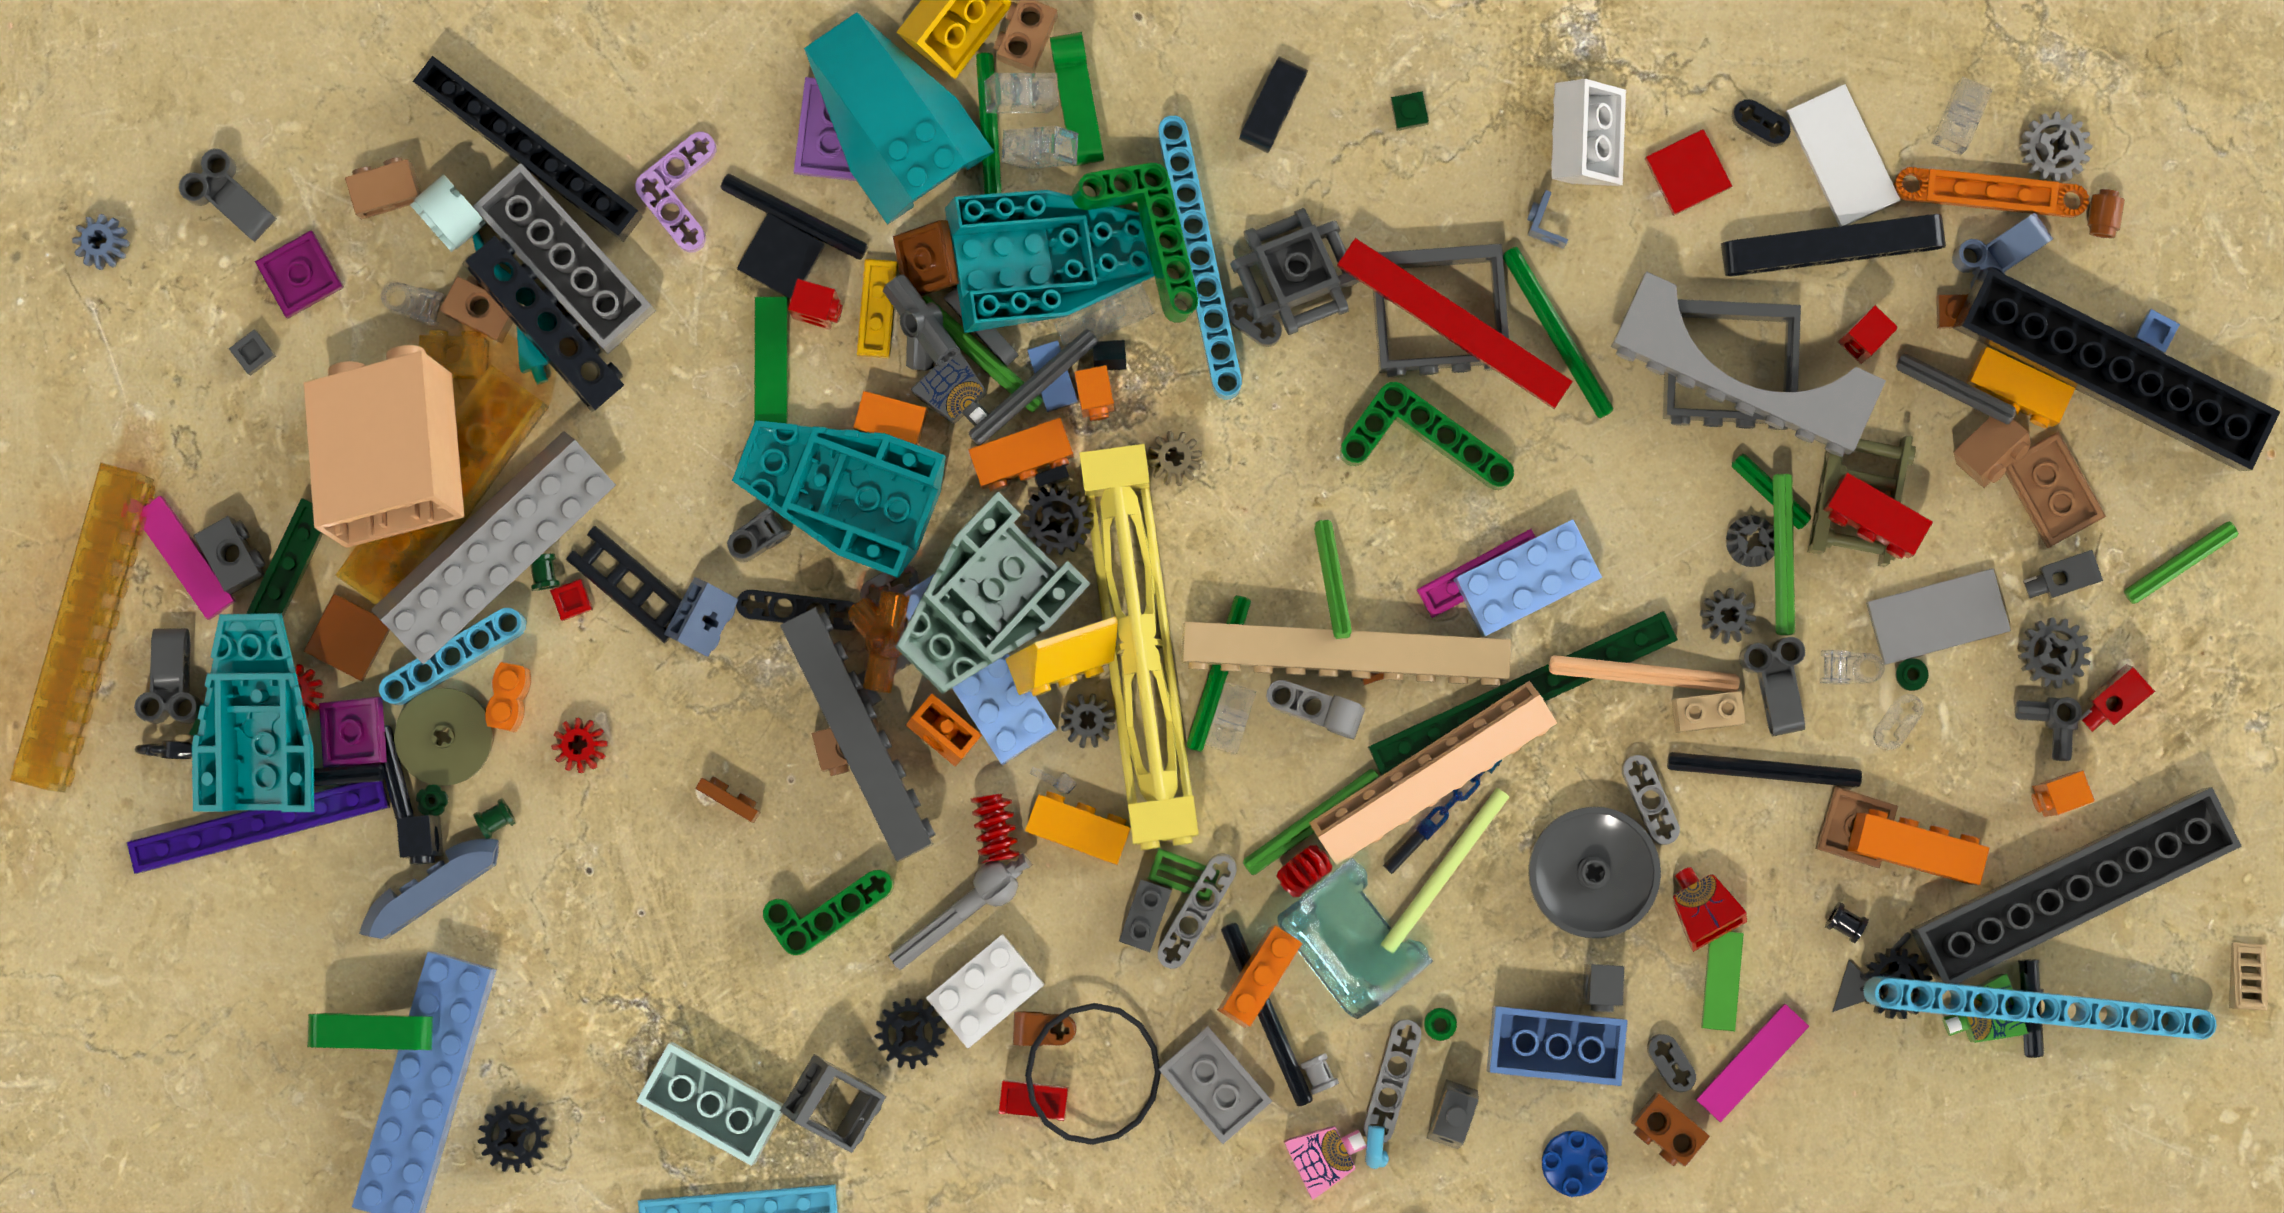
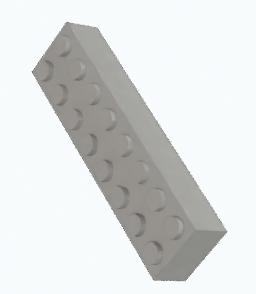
M563 431L376 604L371 611L424 665L612 490L616 484L580 444Z

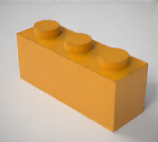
M1985 347L1980 351L1966 381L1967 384L2014 406L2017 411L2016 414L2021 412L2030 416L2029 421L2042 428L2054 427L2060 423L2076 389L1989 347Z
M1047 791L1045 796L1038 794L1025 832L1118 866L1131 830L1130 827L1125 826L1126 819L1108 813L1107 819L1094 815L1096 808L1080 802L1077 803L1076 808L1064 804L1066 797Z

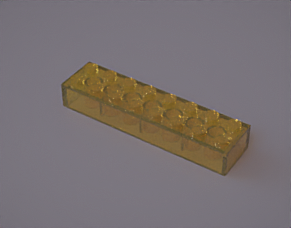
M491 364L455 412L464 517L359 544L335 576L375 605L378 604L463 525L549 406Z

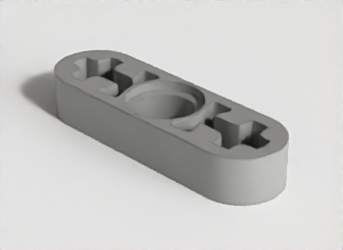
M1641 755L1629 757L1623 763L1622 775L1648 834L1657 844H1671L1678 838L1680 827L1655 770L1646 757ZM1633 761H1636L1638 765L1644 764L1646 770L1642 772L1643 779L1647 782L1651 778L1654 785L1642 787L1638 792L1636 791L1634 785H1640L1641 783L1636 775L1630 776L1629 770L1633 768ZM1649 790L1656 792L1660 798L1658 807L1653 810L1645 808L1641 801L1642 795ZM1664 808L1667 815L1660 817L1665 825L1671 824L1673 829L1668 832V839H1665L1663 835L1657 836L1655 830L1660 828L1656 818L1651 822L1648 818V815L1657 814Z

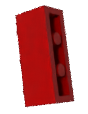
M1848 472L1841 477L1823 508L1824 511L1829 513L1828 518L1843 527L1849 524L1858 530L1856 534L1870 543H1874L1875 540L1887 546L1885 551L1900 560L1903 557L1909 559L1915 555L1933 521Z

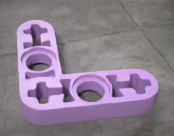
M696 132L690 135L637 178L635 184L636 192L678 246L689 253L701 250L705 244L706 236L702 227L674 194L673 190L715 156L716 144L713 138L705 132ZM699 140L701 143L708 141L709 144L706 146L708 152L704 155L701 152L693 155L692 159L696 163L691 166L687 157L681 152L686 149L690 155L696 150L694 144L696 141ZM673 159H680L685 164L684 172L679 176H672L667 172V165ZM647 180L651 183L658 181L659 183L655 187L659 194L664 197L667 192L669 196L658 202L652 193H643L646 189L644 183ZM658 202L656 207L652 206L653 203ZM667 204H675L679 207V216L673 221H667L662 217V209ZM686 217L689 221L685 222L684 225L691 233L696 230L699 232L695 236L697 242L693 245L691 242L683 243L686 237L679 227L675 232L672 231V228L681 225Z

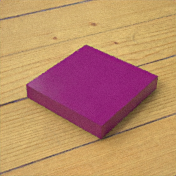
M312 230L255 261L287 319L344 288Z
M382 697L319 703L323 768L387 762Z

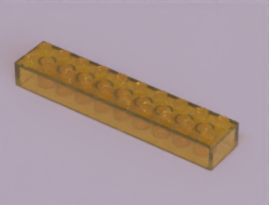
M100 463L10 778L11 781L64 793L66 788L70 787L73 783L75 769L72 767L75 756H79L83 749L84 737L81 735L84 724L90 722L93 714V706L90 703L93 693H97L101 686L102 674L99 673L102 661H106L110 654L111 643L108 642L111 629L115 630L119 622L120 611H117L120 598H124L128 591L129 580L126 577L129 567H133L137 559L138 549L135 548L138 535L142 536L144 533L147 518L141 516L143 507L147 504L150 505L155 496L154 479L141 473Z

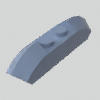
M474 839L447 849L445 853L449 862L445 864L442 860L427 870L429 876L420 882L416 879L409 881L399 889L402 893L399 896L391 888L385 891L368 910L359 934L379 939H388L495 867L499 854V840Z

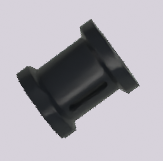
M1839 902L1829 915L1825 928L1829 930L1834 928L1849 937V941L1856 943L1864 932L1869 919L1866 917L1860 918L1845 909V905Z

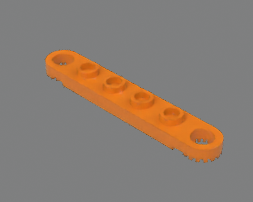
M1916 167L1903 169L1894 180V187L1898 196L1903 200L2029 214L2036 213L2039 215L2068 218L2081 215L2088 208L2090 202L2087 190L2082 186L2055 181ZM1909 175L1916 177L1920 183L1919 190L1913 193L1904 190L1905 188L1902 184L1903 178ZM2068 192L2077 194L2080 198L2079 208L2069 209L2066 207L2063 200L2064 195Z

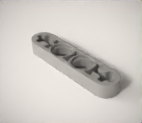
M1221 853L1213 856L1203 870L1159 946L1158 959L1164 967L1170 969L1178 968L1189 956L1235 877L1237 865L1230 855ZM1226 861L1229 863L1227 869L1231 873L1229 875L1224 873L1221 875L1217 884L1224 886L1219 890L1214 883L1204 881V879L1208 876L1212 880L1217 870L1213 865ZM1208 888L1213 891L1215 900L1211 905L1203 906L1198 903L1196 893L1200 889ZM1186 916L1194 917L1198 922V929L1192 934L1184 933L1180 928V920ZM1175 932L1181 939L1191 942L1188 946L1182 942L1178 949V954L1181 955L1180 959L1174 957L1170 961L1166 959L1167 952L1164 948L1171 949L1177 938L1171 935Z
M1400 1020L1394 1024L1391 1030L1364 1122L1363 1131L1366 1138L1368 1126L1370 1124H1377L1379 1114H1373L1375 1107L1383 1112H1393L1392 1119L1385 1116L1383 1126L1388 1129L1387 1133L1384 1134V1143L1390 1140L1393 1135L1421 1040L1420 1027L1411 1020ZM1406 1025H1410L1411 1032L1415 1033L1414 1040L1408 1039L1405 1049H1412L1410 1056L1401 1051H1391L1393 1044L1400 1047L1402 1037L1397 1035L1398 1029H1404ZM1400 1056L1405 1060L1406 1070L1401 1075H1393L1389 1072L1387 1066L1392 1057ZM1392 1088L1396 1092L1397 1101L1393 1106L1384 1107L1379 1103L1378 1095L1382 1089Z

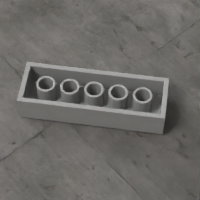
M521 163L472 206L494 231L513 247L516 255L533 270L538 279L553 293L607 354L656 311Z

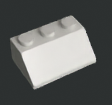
M1588 79L1555 83L1551 162L1552 179L1570 184L1623 185L1625 89Z

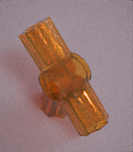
M881 590L878 607L871 599L863 598L858 603L853 604L847 612L850 622L864 637V644L869 653L863 684L865 689L883 693H891L897 659L903 655L895 646L904 631L909 595Z

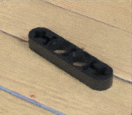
M746 590L738 596L737 599L739 600L736 604L739 614L746 619L783 624L807 612L808 607L813 603L823 605L829 619L831 616L830 604L836 605L835 612L844 613L847 607H851L852 612L857 614V619L851 620L850 625H844L845 622L842 618L833 617L834 624L832 625L834 630L853 631L861 625L863 620L861 608L856 603L845 600ZM750 596H755L756 602L766 604L765 597H772L768 605L770 616H763L765 609L754 608L753 613L749 614L748 609L742 606L743 601H749ZM782 599L789 600L793 605L792 613L785 618L778 617L774 611L775 604Z

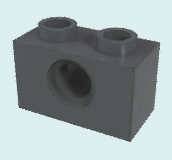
M227 516L194 535L225 592L233 594L264 577L265 573L262 567L266 565L265 561L256 548L252 550L246 539L250 535L241 520L236 522L234 518ZM237 545L240 551L239 557L233 562H228L226 559L227 549Z
M1141 879L1119 942L1150 952L1172 890Z
M1584 964L1583 1003L1591 1004L1592 1011L1614 1012V1006H1623L1625 966Z

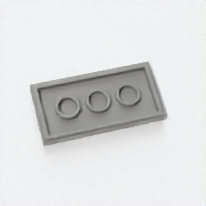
M1994 569L1866 602L1883 665L2011 631Z

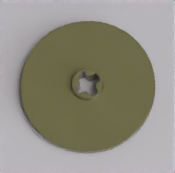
M451 688L428 690L413 698L400 713L394 733L396 752L406 770L417 779L438 786L455 785L474 776L487 761L493 743L492 727H488L486 724V711L483 706L469 694ZM448 728V736L452 738L451 742H443L440 746L436 733L437 731L444 732Z

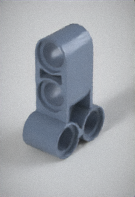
M2033 213L1987 245L1978 239H1969L1963 242L1954 251L1952 262L1957 270L1963 273L1972 272L1974 274L1971 280L1972 288L1980 270L1991 267L2004 273L2052 241L2053 237L2037 214ZM1964 249H1971L1975 252L1977 256L1976 263H1970L1964 258Z

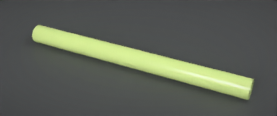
M1499 788L1493 791L1380 945L1394 954L1509 799L1505 792Z

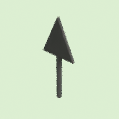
M1905 933L1892 948L1897 952L1911 938V933ZM1850 960L1848 961L1832 1012L1866 1000L1864 992L1860 991V988L1865 986L1867 980L1860 978V975L1863 973Z

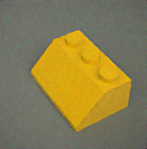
M921 0L896 33L915 51L951 78L956 79L1008 12L1012 2L1010 0Z
M1116 616L1036 642L1005 658L1018 694L1022 695L1031 692L1033 697L1050 691V685L1058 683L1061 688L1077 682L1078 675L1085 674L1086 679L1104 673L1103 666L1113 662L1115 657L1118 628Z

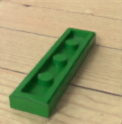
M755 297L754 423L756 420L788 424V297Z

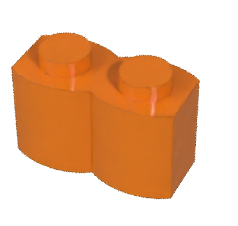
M504 662L497 666L492 680L494 695L490 698L485 712V720L488 727L515 733L520 728L524 718L523 700L531 686V673L528 668Z

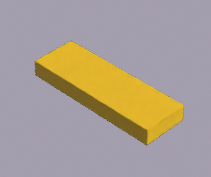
M865 259L857 356L890 359L894 306L883 293V289L887 283L897 276V261Z

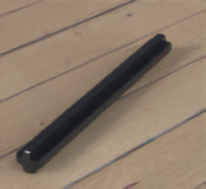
M1676 752L1669 753L1667 758V768L1675 771L1859 787L1862 783V771L1859 769Z
M1231 923L1224 926L1221 932L1240 973L1251 957V954L1238 924ZM1268 998L1258 1017L1294 1101L1298 1107H1302L1311 1103L1313 1097L1271 1000Z

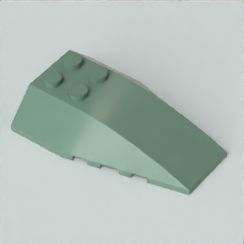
M999 492L955 535L895 646L942 694L1050 628L1091 584L1069 561H1066L1058 568L1014 524L1021 514Z

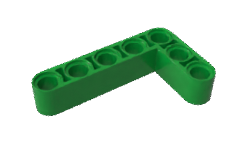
M1146 163L1085 174L1072 191V200L1078 208L1093 210L1137 202L1163 313L1169 321L1174 323L1185 321L1197 308L1198 295L1167 170L1158 163ZM1144 177H1152L1156 181L1157 187L1148 185ZM1114 181L1123 183L1126 187V192L1117 190L1114 186ZM1083 186L1091 187L1095 191L1096 196L1090 197L1086 195L1083 191ZM1152 207L1160 208L1164 213V217L1156 216L1152 211ZM1164 237L1171 242L1172 248L1163 247L1159 238ZM1167 268L1176 270L1179 274V279L1171 278L1167 273ZM1174 299L1182 300L1186 304L1187 310L1178 309Z
M1399 382L1386 383L1380 389L1340 447V456L1345 464L1349 466L1362 465L1394 421H1397L1488 488L1493 490L1504 489L1514 477L1513 465L1506 458ZM1395 390L1401 395L1402 402L1397 406L1388 405L1385 402L1384 394L1387 391ZM1416 409L1425 411L1428 416V422L1423 425L1415 424L1411 420V412ZM1376 416L1382 421L1383 428L1378 432H1371L1366 428L1365 420L1368 417ZM1442 428L1450 429L1454 434V441L1450 444L1441 443L1437 438V431ZM1349 443H1359L1364 449V454L1360 458L1350 457L1346 452V446ZM1468 447L1476 448L1481 455L1480 461L1476 463L1467 462L1463 451ZM1494 466L1503 467L1507 473L1506 480L1503 482L1494 481L1490 476V469Z

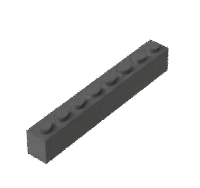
M813 608L781 624L780 627L896 862L933 845L931 837L936 835L928 818L921 819L916 809L921 806V803L913 788L906 789L902 778L907 775L899 759L892 761L887 749L892 747L884 729L877 730L873 719L877 718V714L869 700L863 702L858 692L863 686L855 670L849 673L843 662L849 658L841 642L834 643L829 633L834 630V627L827 613L820 614L818 609Z

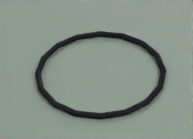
M1092 1003L1069 1008L1045 1025L1031 1046L1025 1077L1030 1103L1046 1127L1065 1140L1094 1145L1119 1139L1142 1122L1156 1100L1161 1072L1158 1070L1160 1064L1157 1047L1144 1025L1121 1008ZM1096 1009L1117 1013L1138 1027L1151 1048L1155 1074L1150 1098L1138 1117L1115 1134L1091 1139L1067 1134L1047 1119L1035 1099L1031 1074L1036 1050L1049 1030L1071 1014Z

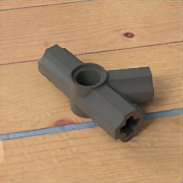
M904 274L896 276L887 283L883 293L899 313L901 329L907 336L906 366L912 370L926 371L934 368V363L941 367L956 358L960 348L943 327V316L940 308L935 303H926Z

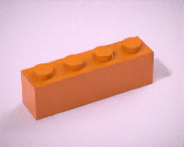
M1869 809L1868 814H1856L1848 852L1969 885H1981L1990 847L1980 845V838L1961 834L1960 839L1949 836L1950 830L1930 826L1929 830L1918 828V821L1900 817L1899 822L1887 819L1888 813L1875 809Z

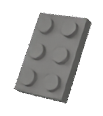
M1208 1026L1158 1069L1222 1144L1272 1102L1269 1096Z

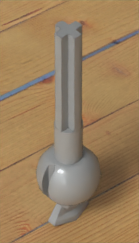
M1022 853L1016 862L1011 861L1008 865L999 861L982 865L975 874L973 880L974 889L888 955L895 967L902 970L985 904L1002 906L1010 902L1016 895L1019 886L1016 878L1023 873L1022 870L1033 865L1027 856Z

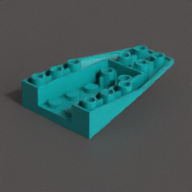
M1051 190L957 196L945 207L946 220H948L957 267L959 281L957 289L964 333L1067 317L1154 277L1139 212L1115 206L1082 210L1074 204L1071 195Z

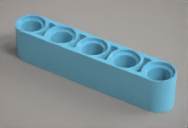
M503 608L454 636L424 664L429 665L432 669V676L428 681L421 682L418 679L417 672L423 664L418 659H415L389 674L381 681L379 685L380 696L390 704H407L419 694L434 688L519 638L526 629L525 617L512 608ZM508 615H514L517 619V626L511 632H505L502 628V621ZM484 631L488 634L489 642L484 648L477 649L474 645V637L477 633ZM452 648H457L460 652L459 662L452 666L448 665L445 659L447 652ZM400 681L403 684L404 692L399 698L393 699L390 696L389 688L394 682Z

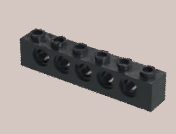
M496 236L492 237L462 264L591 412L595 411L624 386L620 380L623 377L622 373L612 362L606 364L599 356L602 351L590 337L585 340L577 331L580 328L578 322L568 312L563 315L555 306L559 301L548 288L542 290L534 280L537 276L526 263L520 265L512 256L516 253L513 247L504 238L498 240ZM497 264H505L510 268L511 277L508 281H500L495 277L494 268ZM524 288L531 292L533 296L531 305L522 306L517 302L516 292L518 289ZM540 314H549L554 319V327L551 331H544L538 326L537 320ZM563 338H569L575 343L576 350L572 356H566L561 353L559 343ZM584 363H591L596 367L597 376L593 381H588L582 377L581 367Z

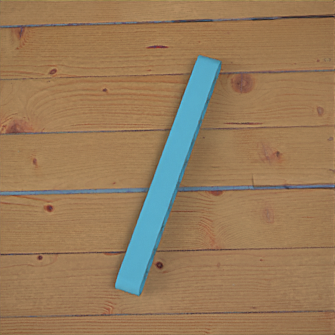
M1883 976L1872 977L1864 986V996L1870 1004L1888 1009L2201 1040L2211 1037L2217 1027L2216 1019L2212 1013L2191 1007ZM1886 984L1888 995L1884 1000H1881L1879 989L1882 985ZM1917 987L1920 996L1918 1001L1913 1004L1910 994ZM1946 991H1949L1951 1001L1945 1007L1942 1003V996ZM1981 994L1983 1002L1981 1007L1976 1010L1973 1001L1976 995ZM2009 997H2012L2014 1006L2007 1013L2005 1003ZM2041 1000H2043L2045 1004V1010L2042 1013V1015L2039 1016L2037 1014L2036 1007L2037 1004ZM2074 1003L2076 1007V1013L2074 1017L2070 1019L2068 1016V1008L2071 1004ZM2105 1006L2107 1010V1016L2105 1020L2101 1022L2099 1019V1012L2102 1009V1007ZM2134 1010H2136L2138 1013V1019L2136 1023L2132 1025L2130 1022L2131 1013ZM2167 1013L2169 1021L2167 1026L2163 1028L2161 1019ZM2198 1016L2200 1024L2197 1030L2194 1031L2192 1022Z

